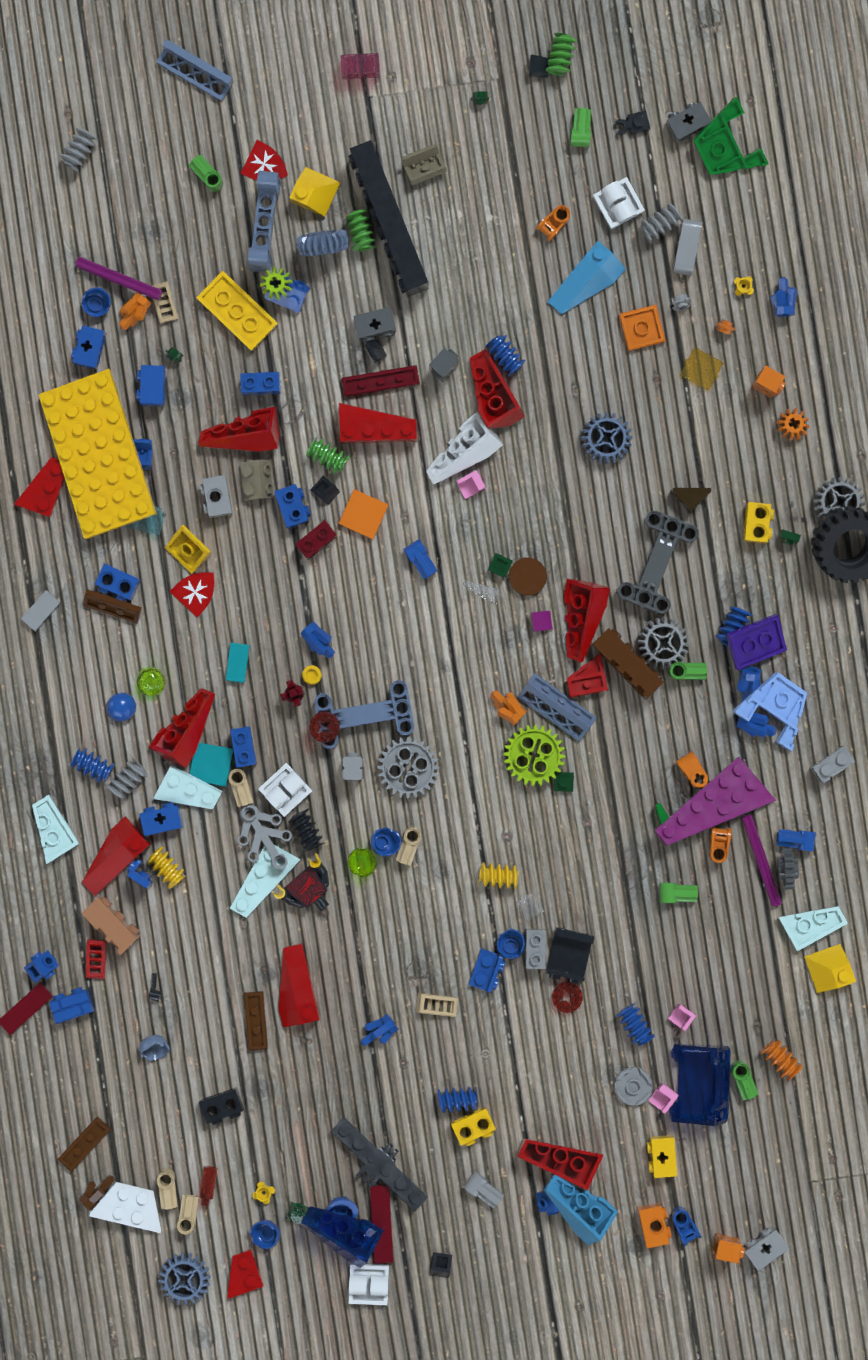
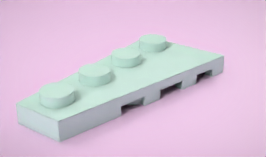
M264 845L259 854V860L254 863L230 909L247 918L301 859L274 845L279 854L285 855L288 861L285 869L277 870L273 867V858ZM279 859L276 862L278 866H281L284 863L282 859Z

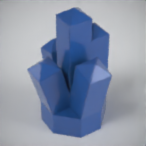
M785 277L779 279V290L770 297L774 307V316L776 317L795 315L798 290L788 286V279Z
M312 622L303 629L300 634L308 643L311 651H316L318 655L324 654L327 658L334 656L335 651L329 645L332 637L322 630L315 622Z
M748 666L742 669L737 684V690L743 693L742 702L760 686L761 670L757 667Z
M754 713L749 721H745L740 717L736 727L744 730L752 737L758 735L764 738L766 735L772 737L776 734V727L766 724L768 722L767 715Z
M388 1013L382 1018L365 1024V1030L373 1031L361 1039V1045L366 1046L380 1036V1043L386 1044L391 1035L399 1030Z

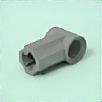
M475 1171L463 1187L473 1196H478L492 1208H495L502 1200L504 1194L489 1184L485 1177Z

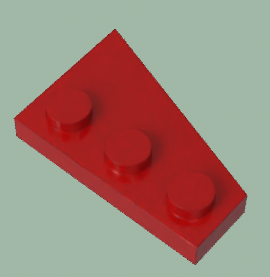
M51 457L14 505L51 518L65 480L59 459Z

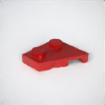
M601 654L595 656L593 660L583 665L577 672L566 679L570 698L608 691Z
M252 1249L232 1256L228 1299L264 1286Z

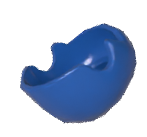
M95 287L84 293L81 305L85 313L97 318L108 312L111 306V299L104 289Z
M116 693L107 701L106 712L110 718L117 722L127 721L136 712V702L130 694Z
M381 828L376 830L371 836L370 845L377 855L388 857L398 852L401 848L402 840L397 831Z
M508 929L499 935L497 949L504 958L515 959L524 953L526 947L525 938L518 930Z
M264 1219L258 1221L249 1231V1234L252 1236V1243L262 1249L274 1247L280 1238L279 1228L271 1220Z

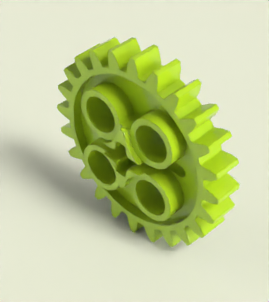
M537 724L534 725L533 729H530V726L527 725V731L520 727L519 735L513 732L515 739L508 738L511 745H505V748L509 750V752L503 753L504 756L509 758L504 761L505 764H510L507 771L513 770L512 778L518 775L517 782L524 779L525 786L529 781L532 787L535 786L536 782H539L540 786H542L543 780L549 784L550 776L556 779L554 773H561L558 766L565 765L560 761V759L566 758V755L560 753L565 751V747H559L563 743L562 740L556 741L558 734L551 736L552 729L545 732L544 725L540 730H538ZM526 739L533 740L534 744L531 748L523 746V742ZM540 739L541 743L537 750V754L540 757L535 758L532 771L529 772L528 769L532 761L530 753L534 754L537 740ZM546 744L552 747V751L549 754H544L541 751V748ZM521 757L527 758V765L520 767L517 764L518 759ZM538 763L546 765L544 772L536 771L535 768Z

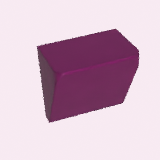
M550 611L531 613L534 632L553 630Z

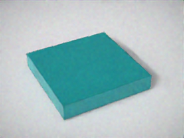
M199 743L192 758L190 775L209 784L227 787L233 749Z

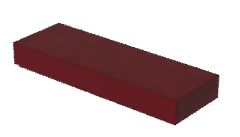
M40 982L0 1018V1025L11 1035L53 997L52 993Z

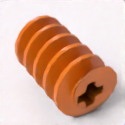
M774 1039L762 1049L760 1054L767 1053L768 1055L765 1060L772 1059L773 1061L770 1066L772 1067L777 1064L778 1067L775 1071L779 1072L782 1070L783 1073L780 1077L788 1076L787 1081H789L800 1072L803 1065L801 1063L796 1064L797 1058H791L792 1053L786 1052L787 1047H780L782 1042L780 1040L775 1041L776 1039Z

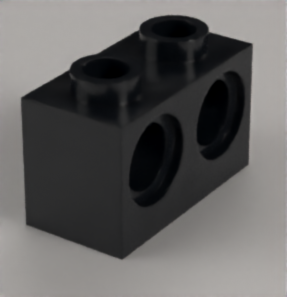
M237 1087L199 1101L206 1124L216 1125L223 1122L222 1118L228 1116L230 1119L236 1118L244 1110ZM229 1099L234 1100L237 1104L236 1108H228L226 1101ZM216 1106L218 1114L211 1115L208 1112V1107Z

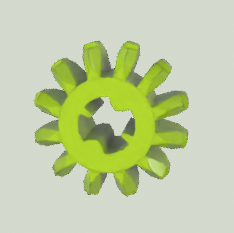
M273 267L272 274L267 269L265 272L268 277L261 276V279L266 282L260 283V287H267L262 292L263 294L269 293L268 298L272 299L275 294L276 299L280 300V293L287 297V294L284 292L285 289L288 291L292 290L287 284H292L293 281L290 279L286 280L290 274L287 272L283 275V268H280L277 273V268ZM274 279L281 282V285L278 284V288L272 285V281L275 282Z

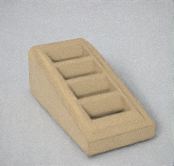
M168 281L151 285L159 289L166 288V292H162L161 297L167 295L169 299L159 302L153 299L160 324L179 319ZM168 303L171 304V306L167 308L160 309L159 307L160 305ZM173 311V314L162 317L161 313Z
M418 993L416 1012L456 1017L458 998ZM425 998H427L426 1009H424ZM432 999H435L434 1010H431ZM440 1000H443L442 1011H439ZM448 1001H451L450 1012H446Z

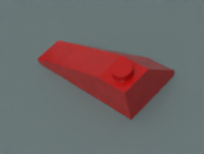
M484 349L470 357L478 411L488 429L509 427L523 419L525 415L488 351Z
M201 688L185 704V709L179 715L175 714L171 718L173 720L166 729L162 727L158 731L149 748L172 763L186 768L197 750L215 694Z
M126 816L110 830L82 881L94 896L151 845Z

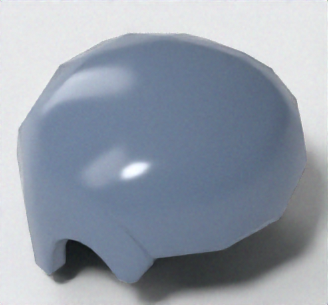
M160 1035L147 1036L139 1044L140 1055L142 1058L144 1056L147 1061L160 1059L170 1051L166 1039Z

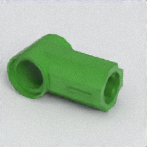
M575 108L570 146L590 147V109Z
M201 154L196 156L189 164V167L210 191H220L223 188V180L220 174L214 170ZM212 178L219 179L215 185H211L209 182Z
M676 662L671 664L667 672L673 680H706L707 665L706 663ZM675 666H679L682 669V674L679 677L673 674Z
M660 883L659 902H697L698 885Z
M741 1060L734 1061L730 1066V1071L735 1079L742 1100L754 1098L758 1095V1091L752 1079L750 1068ZM744 1066V1072L739 1075L736 1074L737 1067Z

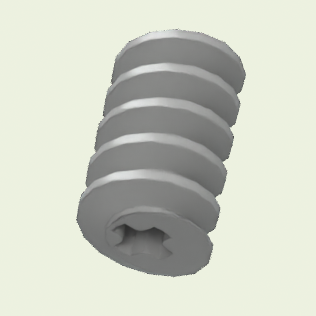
M81 128L76 129L79 135H72L75 142H68L71 148L65 147L64 151L66 154H60L62 162L76 172H79L76 165L83 166L80 158L87 159L84 152L91 153L88 146H96L92 140H98L94 135Z
M667 204V209L661 208V214L655 212L654 217L648 216V222L646 220L641 221V231L650 243H653L652 236L659 239L658 232L665 235V228L672 231L671 224L678 227L677 220L683 222L679 212L672 204Z
M131 757L134 762L133 764L128 761L126 762L128 769L121 767L122 775L117 772L115 773L118 778L117 780L110 779L112 785L105 784L116 797L125 799L126 795L124 792L130 794V787H137L135 781L141 783V776L147 777L148 775L145 768L133 757Z

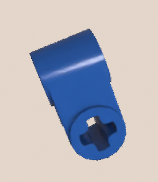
M675 1207L671 1212V1218L684 1246H687L688 1242L696 1238H702L687 1210L684 1207ZM679 1213L685 1214V1218L682 1221H677L676 1216Z

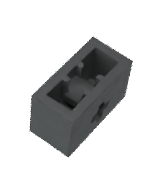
M693 102L687 105L681 113L676 111L669 115L666 126L674 141L678 144L702 131L710 123L711 119L701 102L697 104ZM685 118L687 120H692L690 125L688 122L684 123Z
M391 307L353 316L359 341L363 340L364 343L374 341L375 337L382 336V338L393 336V332H396ZM373 322L381 324L378 326L377 330H375L374 327H371L373 326Z
M443 348L429 364V371L444 383L459 366L458 355L452 349L447 350Z

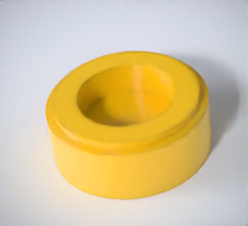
M310 665L303 670L302 677L306 683L314 685L321 680L322 673L318 667Z

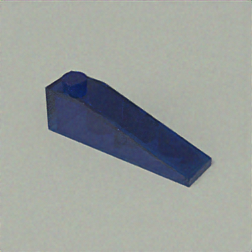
M312 1206L308 1208L300 1223L340 1256L359 1268L367 1264L384 1232L383 1229L368 1220H360L349 1215H340Z

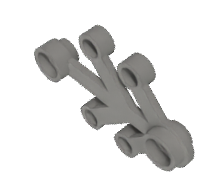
M251 804L245 805L240 811V817L244 823L241 835L238 837V844L242 847L249 844L248 834L252 824L255 829V835L251 851L248 853V860L252 863H256L259 860L258 852L262 840L273 858V867L277 870L285 869L288 864L286 856L279 854L268 836L279 838L283 842H290L292 840L291 832L289 830L280 831L262 827L258 820L271 822L273 826H280L282 823L281 816L278 814L261 813L256 806ZM252 811L253 816L247 817V812ZM278 817L280 821L274 823L273 818ZM283 834H290L289 839H284ZM243 837L247 838V842L244 844L240 843V839ZM253 853L257 854L255 860L250 859V855ZM282 859L284 861L283 865L278 866L276 864L277 860Z

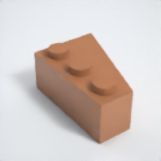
M99 896L81 914L97 931L99 930L106 937L105 940L108 943L111 942L118 949V954L122 955L141 937L138 934L140 931L134 924L131 923L129 925L125 921L126 917L119 910L115 911L111 907L112 903L106 897L101 898Z

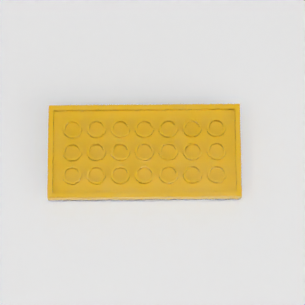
M106 369L38 394L84 539H89L157 515L111 370Z

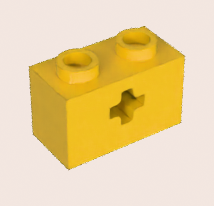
M651 1136L650 1142H647V1152L651 1154L652 1161H648L649 1173H653L654 1178L677 1176L674 1136ZM660 1152H663L666 1156L663 1157V1161H660L657 1157L660 1156Z

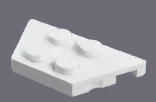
M114 1182L109 1191L99 1200V1203L88 1213L90 1217L161 1233L154 1192L152 1190Z

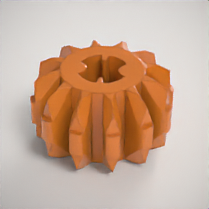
M797 408L793 409V413H791L790 409H787L786 415L783 413L779 415L782 420L777 421L778 425H782V427L777 429L778 432L784 430L785 433L782 434V437L785 438L788 434L789 441H792L794 436L797 440H800V434L805 436L807 433L804 429L810 427V425L804 424L809 418H802L804 411H801L798 415ZM790 420H792L793 423H797V426L795 427L796 429H794L793 426H789V424L791 423Z

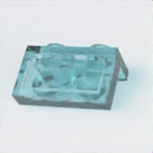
M155 506L157 515L123 527L160 536L166 514L161 512L162 508Z

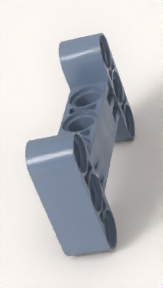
M258 171L256 216L252 247H249L248 266L250 271L266 273L267 269L269 271L271 269L272 257L270 250L276 200L279 198L281 186L279 174L276 172ZM269 199L272 203L269 207H263L261 205L263 200ZM267 218L270 222L267 226L259 225L260 220ZM260 237H264L267 239V243L261 246L257 244V240Z
M397 680L391 684L392 700L334 710L332 699L329 695L319 694L315 698L314 704L322 745L328 749L335 748L338 745L337 729L393 719L396 720L397 730L400 734L410 735L414 730V722L408 688L405 682ZM396 684H402L405 688L404 692L400 695L394 693L393 688ZM321 697H326L329 701L328 706L325 708H321L318 705V700ZM401 702L406 703L408 706V710L405 713L397 711V705ZM324 716H330L332 719V723L328 727L323 726L321 723ZM407 721L411 724L409 732L401 731L400 725L402 722ZM327 735L335 737V743L331 746L325 743Z

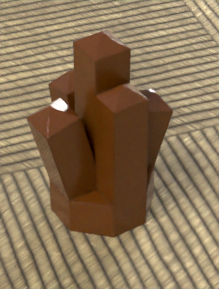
M108 1175L97 1187L94 1181H89L84 1194L79 1198L83 1206L90 1211L93 1210L102 1196L108 1192H105V1190L114 1182L113 1176Z

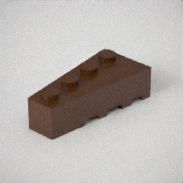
M608 628L591 645L644 700L648 699L664 683L661 680L662 677L655 670L652 671L647 666L648 663L643 657H638L634 653L635 649L628 642L625 644L620 639L622 636L614 628L612 630Z

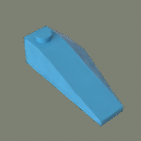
M597 241L547 303L562 315L606 287L614 284L626 268L609 249Z
M557 1175L552 1176L544 1189L574 1233L587 1245L602 1240L618 1213L604 1198L596 1197L590 1194L588 1190L577 1188L573 1183Z

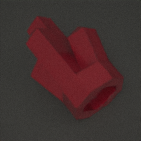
M289 680L286 682L287 688L285 693L280 694L282 701L287 700L293 703L294 707L300 706L305 695L303 687L295 684L293 680Z

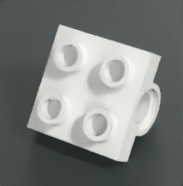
M627 177L607 185L593 195L610 229L645 211Z
M287 763L259 788V791L284 817L312 792L311 788Z
M351 1263L349 1304L387 1305L389 1265Z

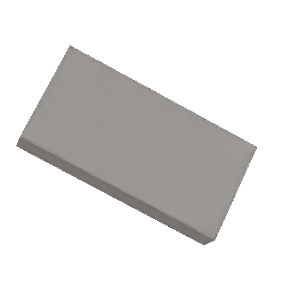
M45 590L22 616L21 620L36 632L61 602Z

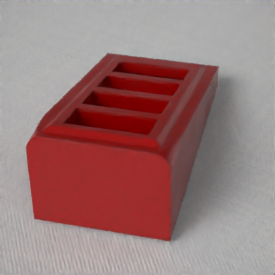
M87 940L86 978L105 979L106 940ZM92 946L102 947V950H92ZM91 954H101V958L91 957ZM91 961L101 962V965H91ZM90 969H101V973H92Z

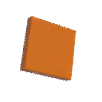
M656 305L619 314L628 351L665 342Z
M354 489L338 524L374 540L389 504Z

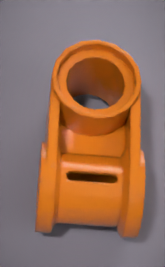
M564 205L557 206L538 224L536 230H540L548 238L549 242L552 241L569 222V208ZM559 211H564L567 217L560 220L556 214Z
M693 751L676 761L678 767L693 787L702 788L707 784L708 776ZM695 775H698L699 777H704V779L702 780L703 784H700L699 782H694V780L696 779Z
M715 826L711 827L709 858L712 862L722 863L727 859L731 840V828L720 829ZM716 849H720L723 852V857L720 860L715 859L713 856Z

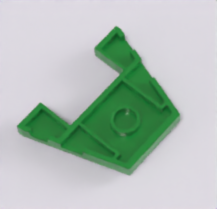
M734 97L693 139L709 175L769 164L761 148L744 157L741 154L727 122L745 113L737 97Z

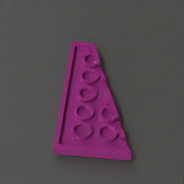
M737 757L655 829L654 833L667 846L774 802L776 799L741 758Z

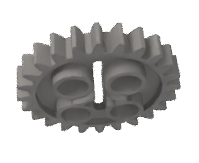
M409 736L406 742L400 737V743L398 744L393 740V747L386 745L388 752H381L385 756L384 759H378L383 763V765L377 766L378 769L383 770L378 776H384L385 778L381 783L387 782L386 790L392 787V794L394 795L398 791L400 798L403 796V793H406L407 799H409L410 793H413L415 798H417L418 791L424 795L423 789L427 788L430 790L429 782L435 784L436 782L432 777L438 776L434 772L435 769H439V766L434 765L438 759L432 758L436 752H429L428 750L431 746L424 747V740L418 744L417 737L413 742L410 741ZM402 749L410 751L409 759L403 760L400 758L399 753ZM417 752L418 756L412 764L414 770L408 771L404 780L400 783L399 779L405 770V767H403L404 763L408 764L414 753ZM420 758L427 761V767L423 770L416 767V761ZM394 765L399 766L401 769L400 775L396 777L390 774V768ZM409 775L417 777V784L415 786L407 784L406 779Z

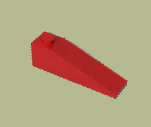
M276 408L258 409L252 411L251 416L243 419L239 416L234 418L235 421L225 425L221 423L201 431L198 442L199 447L247 451L277 449L280 433Z
M567 578L564 593V604H567L565 621H568V632L566 633L567 658L578 662L584 661L607 607L609 587Z
M302 943L283 948L278 1008L283 1027L302 1025L320 1020Z

